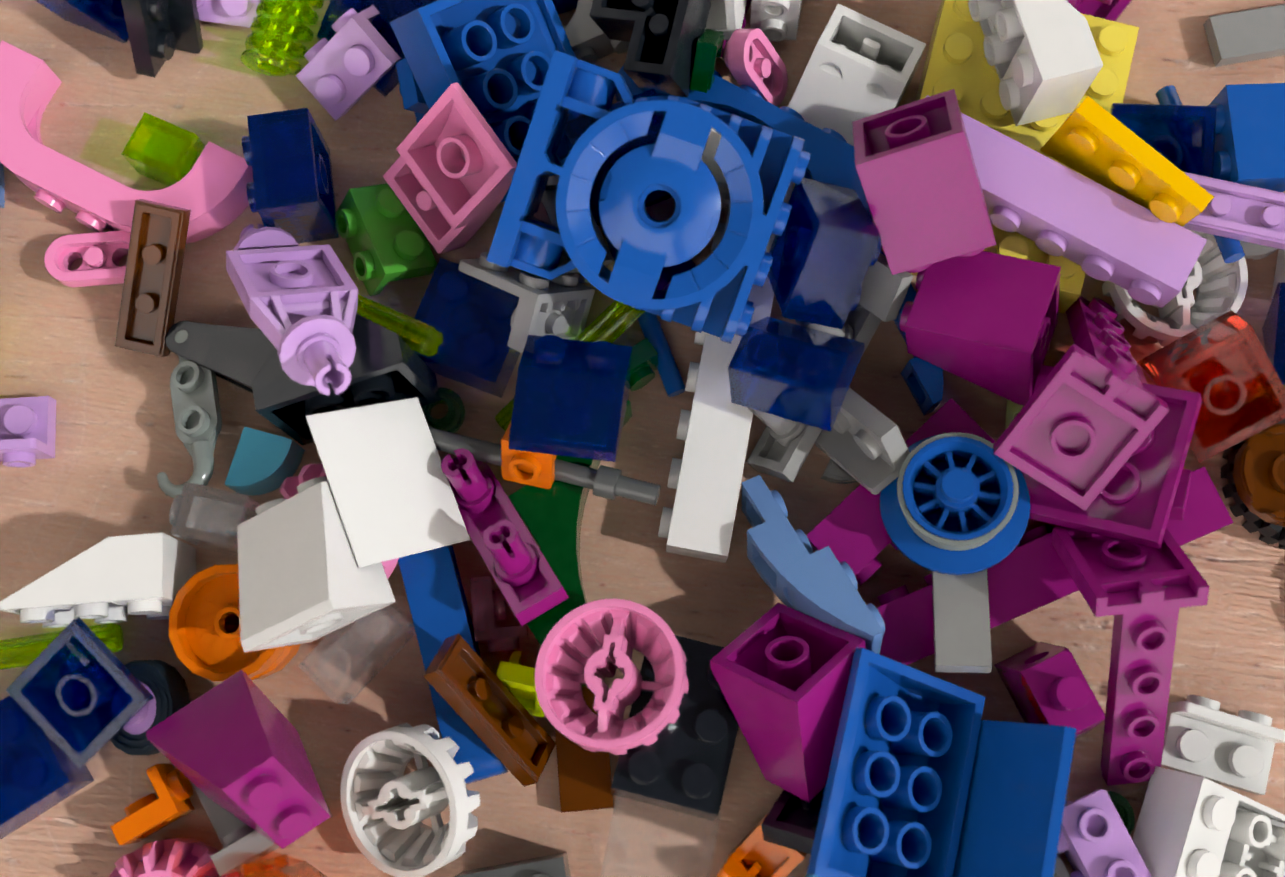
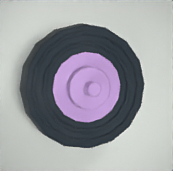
M135 660L118 668L107 681L101 698V719L105 733L114 746L129 755H153L160 753L147 739L146 731L190 703L186 682L175 667L161 660Z

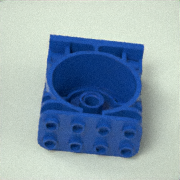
M554 50L486 261L505 268L512 266L549 280L577 268L590 284L604 295L616 301L629 305L632 308L658 315L664 321L671 322L672 320L691 327L690 330L701 333L703 331L720 337L721 341L731 344L734 335L741 337L746 335L755 309L753 307L754 302L748 300L753 284L763 287L773 260L772 253L765 250L771 234L781 236L792 208L790 204L783 202L790 182L800 185L811 153L802 151L804 139L791 136L774 128L760 125L699 102L674 96L641 97L634 100L624 77L619 73ZM618 89L625 106L610 112L616 90ZM570 109L599 119L581 135L572 147L565 163H562L557 151L570 115L567 114L568 110ZM666 114L656 144L638 147L621 157L609 170L602 185L599 199L601 224L608 239L619 251L613 270L610 271L603 264L607 250L600 242L591 218L590 200L595 178L604 162L615 150L633 139L648 134L653 115ZM713 129L721 135L714 160L724 174L730 194V216L726 231L719 245L703 262L685 272L674 274L668 290H657L656 287L663 267L678 265L696 256L709 243L718 226L721 212L719 187L711 170L701 160L709 135ZM553 173L560 175L556 193L558 226L533 217L534 213L538 212L549 176ZM655 190H665L675 200V212L667 220H655L647 212L646 199ZM565 247L571 261L558 266L563 248Z

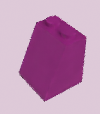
M955 89L852 122L855 166L892 275L905 271L908 273L920 272L929 268L933 263L953 257H972L982 252L985 248L996 245L991 219Z
M982 251L968 258L953 257L933 263L929 268L917 273L916 289H918V293L914 302L907 301L901 314L900 331L906 332L908 353L1024 406L1032 396L1041 365L1044 364L1057 326L1061 267Z
M777 603L710 660V667L765 779L809 803L826 786L855 648L866 649L865 639L781 603Z
M242 669L146 731L147 739L209 799L281 849H284L331 817L298 731Z

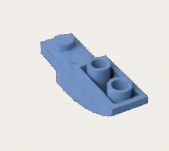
M760 475L741 482L742 511L752 528L747 530V557L764 582L786 606L865 639L866 649L880 654L882 637L885 632L884 621L878 609L872 603L865 604L858 593L857 580L848 563L845 561L839 563L829 546L813 553L806 534L801 529L794 530L787 519V507L780 493L777 490L770 491Z

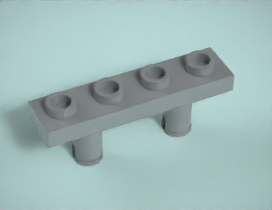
M839 294L830 312L818 300L817 302L815 300H807L800 305L795 314V321L814 341L786 392L781 397L773 388L759 386L749 395L747 408L767 425L747 460V463L756 471L794 482L827 421L822 412L827 406L817 387L832 374L847 385L877 330L881 319L846 295Z

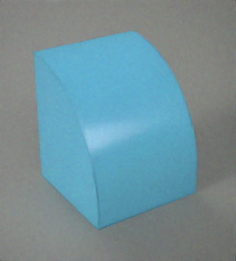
M244 426L224 485L242 495L252 496L272 492L278 489L287 477L294 475L301 463L305 450L293 439Z

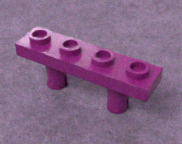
M467 449L454 450L457 457L452 459L449 454L446 455L441 462L442 472L448 478L469 536L521 626L569 597L486 462L475 460L473 454Z

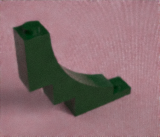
M647 337L540 405L571 412L570 430L556 459L598 469L603 456L614 438L632 417L630 401L623 391L627 388L630 391H636L644 387L655 377L654 371L657 370L658 353ZM554 480L550 489L525 485L508 496L569 597L527 623L541 646L550 630L561 618L575 608L587 603L580 564V532L584 507L590 489Z

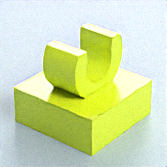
M515 650L511 654L509 662L500 660L496 676L531 715L544 718L545 714L540 706L535 688V668L520 665L522 651Z

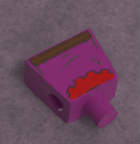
M1039 642L994 665L1025 723L1076 728V739L1090 732L1105 720L1101 706L1067 647Z

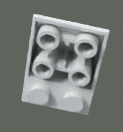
M968 0L970 15L975 22H980L985 37L983 42L985 58L990 66L995 65L1000 80L999 96L1002 106L1005 110L1011 111L1015 125L1020 126L1073 112L1103 67L1087 19L1067 0Z
M837 4L816 44L788 107L797 111L806 122L821 130L823 128H830L838 132L845 138L848 144L854 146L852 122L898 107L917 70L926 43L841 4Z
M165 533L107 537L0 601V611L20 615V623H42L43 628L76 626V619H94L96 624L127 622V614L146 615V619L166 620L169 619V612L177 592L196 574V548Z
M1155 766V771L1150 777L1132 838L1152 877H1285L1284 814L1204 777Z

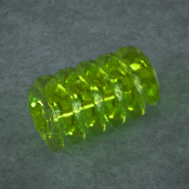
M260 0L256 9L258 16L253 18L250 27L252 33L247 36L245 42L247 50L242 52L240 57L243 65L267 76H296L303 67L295 59H304V55L308 51L306 46L300 42H311L314 33L307 26L317 24L319 16L313 9H321L324 0Z

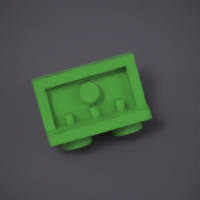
M388 183L348 190L336 212L335 223L339 235L346 239L353 256L355 274L360 281L364 282L369 296L379 295L388 282L432 274L438 264L428 241Z

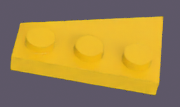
M1089 96L1080 103L1040 149V151L1089 179L1151 210L1158 219L1167 223H1176L1184 226L1199 215L1214 198V196Z

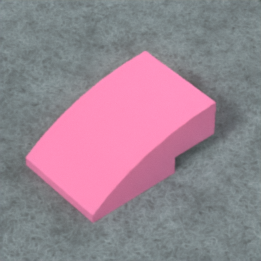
M457 82L452 83L396 148L400 157L383 175V178L440 255L463 247L490 217L510 188L517 162Z

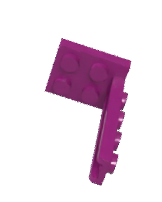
M1080 296L1066 311L1074 344H1072L995 442L993 449L994 454L1083 510H1086L1170 410L1167 402L1143 388L1136 369L1138 364L1132 358L1129 350L1131 345L1126 341L1123 334L1125 329L1116 320L1119 313L1111 305L1098 297H1094L1089 301Z
M1053 526L1052 545L1094 616L1114 615L1101 754L1103 779L1107 786L1148 782L1155 771V766L1161 767L1179 608L1207 605L1210 586L1167 528L1161 547L1158 549L1063 526Z

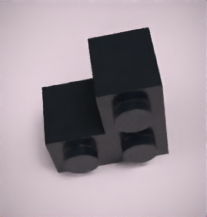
M593 0L589 16L610 40L630 42L623 70L643 92L688 98L697 41L705 31L711 7L710 0Z

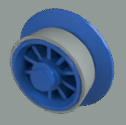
M944 433L924 438L908 447L910 454L903 462L898 477L880 493V512L883 525L891 541L912 562L941 574H973L998 564L1019 544L1030 516L1029 490L1022 472L994 454V444L984 438L968 433Z

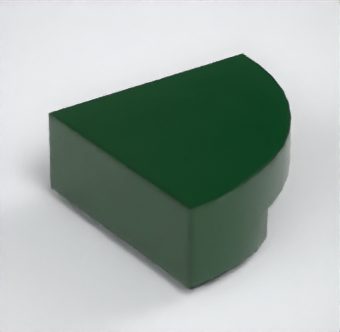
M706 29L698 39L690 90L707 93L711 89L715 79L713 75L716 57H721L725 38L722 31Z

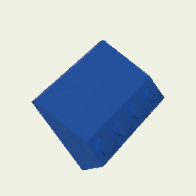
M437 0L390 22L428 108L430 109L452 83L458 82L518 163L554 50L576 57L553 1ZM570 109L568 110L567 114L570 115L557 151L562 163H565L568 154L581 135L599 119ZM508 191L501 200V202H504L506 200Z
M855 648L807 874L814 877H953L986 697L865 648Z
M981 720L953 877L1054 876L1076 728L1060 725Z

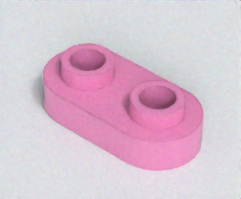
M758 28L736 29L724 47V62L739 85L749 86L756 90L763 100L775 106L780 105L786 95L788 84L787 70L783 60L762 30Z
M109 231L61 236L55 239L47 248L44 257L45 267L52 277L68 287L124 284L126 265L119 266V261L123 256L128 255L131 233L126 231ZM82 258L81 266L76 270H71L72 263Z

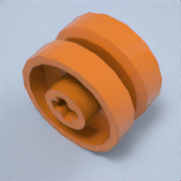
M238 564L213 565L194 574L177 592L169 612V638L177 658L193 674L213 682L224 681L241 669L251 680L263 679L282 670L297 654L301 644L244 652L240 639V623H238L240 621Z

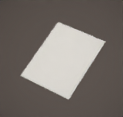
M418 397L305 416L358 568L470 540L448 478L442 472L441 459Z

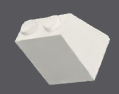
M326 476L310 479L298 485V494L289 499H275L258 506L255 509L256 516L237 525L240 639L244 652L313 642L396 602L382 562L358 568Z

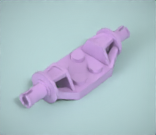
M253 224L246 226L240 233L239 241L234 249L226 251V270L249 317L278 350L280 365L291 380L302 385L316 386L319 392L324 395H330V388L327 384L330 383L335 395L340 394L350 384L351 373L348 368L353 363L356 352L352 332L358 308V288L330 244L299 246L294 237L281 228L267 227L262 224H258V229H255Z

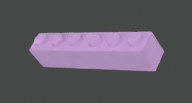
M961 113L991 223L1003 231L1018 232L1035 241L1036 246L1041 251L1052 256H1063L1077 263L1092 278L1102 281L1109 280L1128 290V294L1142 304L1157 305L1163 308L1181 292L1207 239L1176 223H1167L1158 219L1151 210Z

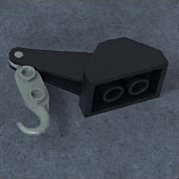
M357 313L352 332L356 352L353 363L348 368L351 373V381L347 389L335 395L330 383H327L330 388V395H324L319 392L316 386L302 385L291 380L280 365L278 350L259 328L179 321L168 330L166 335L167 347L179 357V364L171 374L170 390L176 434L191 455L194 470L189 480L180 485H174L169 481L165 472H160L157 475L159 487L167 496L175 499H187L198 494L208 485L214 469L213 453L217 437L222 428L216 376L252 393L255 411L303 446L314 442L305 417L307 415L418 397L421 407L441 401L436 374L397 333Z

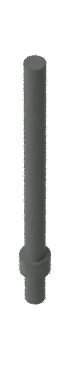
M429 427L437 450L455 454L454 450L464 448L473 454L475 460L501 466V445ZM555 459L554 478L557 481L592 489L594 496L615 500L616 496L651 505L657 504L661 485L622 476V470L600 465L599 469H594Z

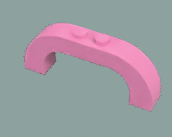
M3 40L0 42V162L22 183L36 192L34 198L49 209L61 213L65 207L77 213L75 219L95 232H104L105 228L111 231L131 233L135 200L144 199L191 210L186 244L208 238L230 225L248 207L264 182L251 161L208 141L196 163L185 177L169 187L153 191L137 190L125 186L43 145L40 135L41 118L62 81L42 59Z

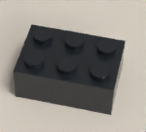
M675 635L686 656V676L689 681L688 693L683 694L678 708L680 715L674 724L668 723L657 734L658 740L649 746L641 744L628 749L627 754L619 755L611 785V794L714 821L719 815L739 727L710 667V660L724 647ZM644 656L640 671L642 681L655 682L653 667ZM641 691L640 696L632 703L629 718L635 716L646 707L653 692Z

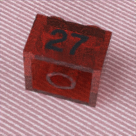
M1232 310L1137 361L1149 384L1201 393L1202 403L1188 449L1199 463L1285 419V388L1251 324Z

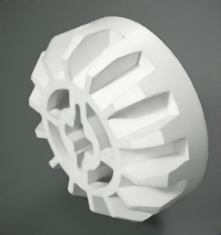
M1190 230L1207 239V242L1181 292L1163 308L1152 305L1158 308L1160 318L1143 310L1136 300L1128 294V290L1109 280L1104 281L1102 284L1103 295L1112 297L1115 304L1114 309L1119 313L1116 320L1119 321L1125 318L1136 328L1132 334L1141 340L1148 336L1158 339L1160 346L1171 347L1179 342H1187L1191 345L1201 341L1204 334L1191 341L1189 339L1209 328L1212 330L1208 335L1214 333L1230 321L1241 307L1248 287V270L1245 257L1233 263H1225L1214 235ZM1196 288V299L1194 300L1193 290Z
M403 723L366 737L352 750L342 773L340 787L341 807L351 838L371 864L394 877H423L454 861L465 852L466 841L475 836L478 828V817L470 812L480 806V792L467 790L465 778L473 774L474 769L469 762L456 764L453 758L459 749L458 745L450 737L439 739L440 734L434 727L427 724L412 727L408 723ZM426 757L433 764L434 767H428ZM414 758L417 770L403 776L407 764ZM449 804L450 821L444 826L440 812L444 811ZM430 817L432 827L421 821Z

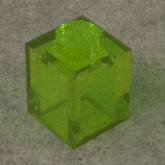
M144 112L121 154L139 174L171 186L188 174L204 150L205 145L197 134Z

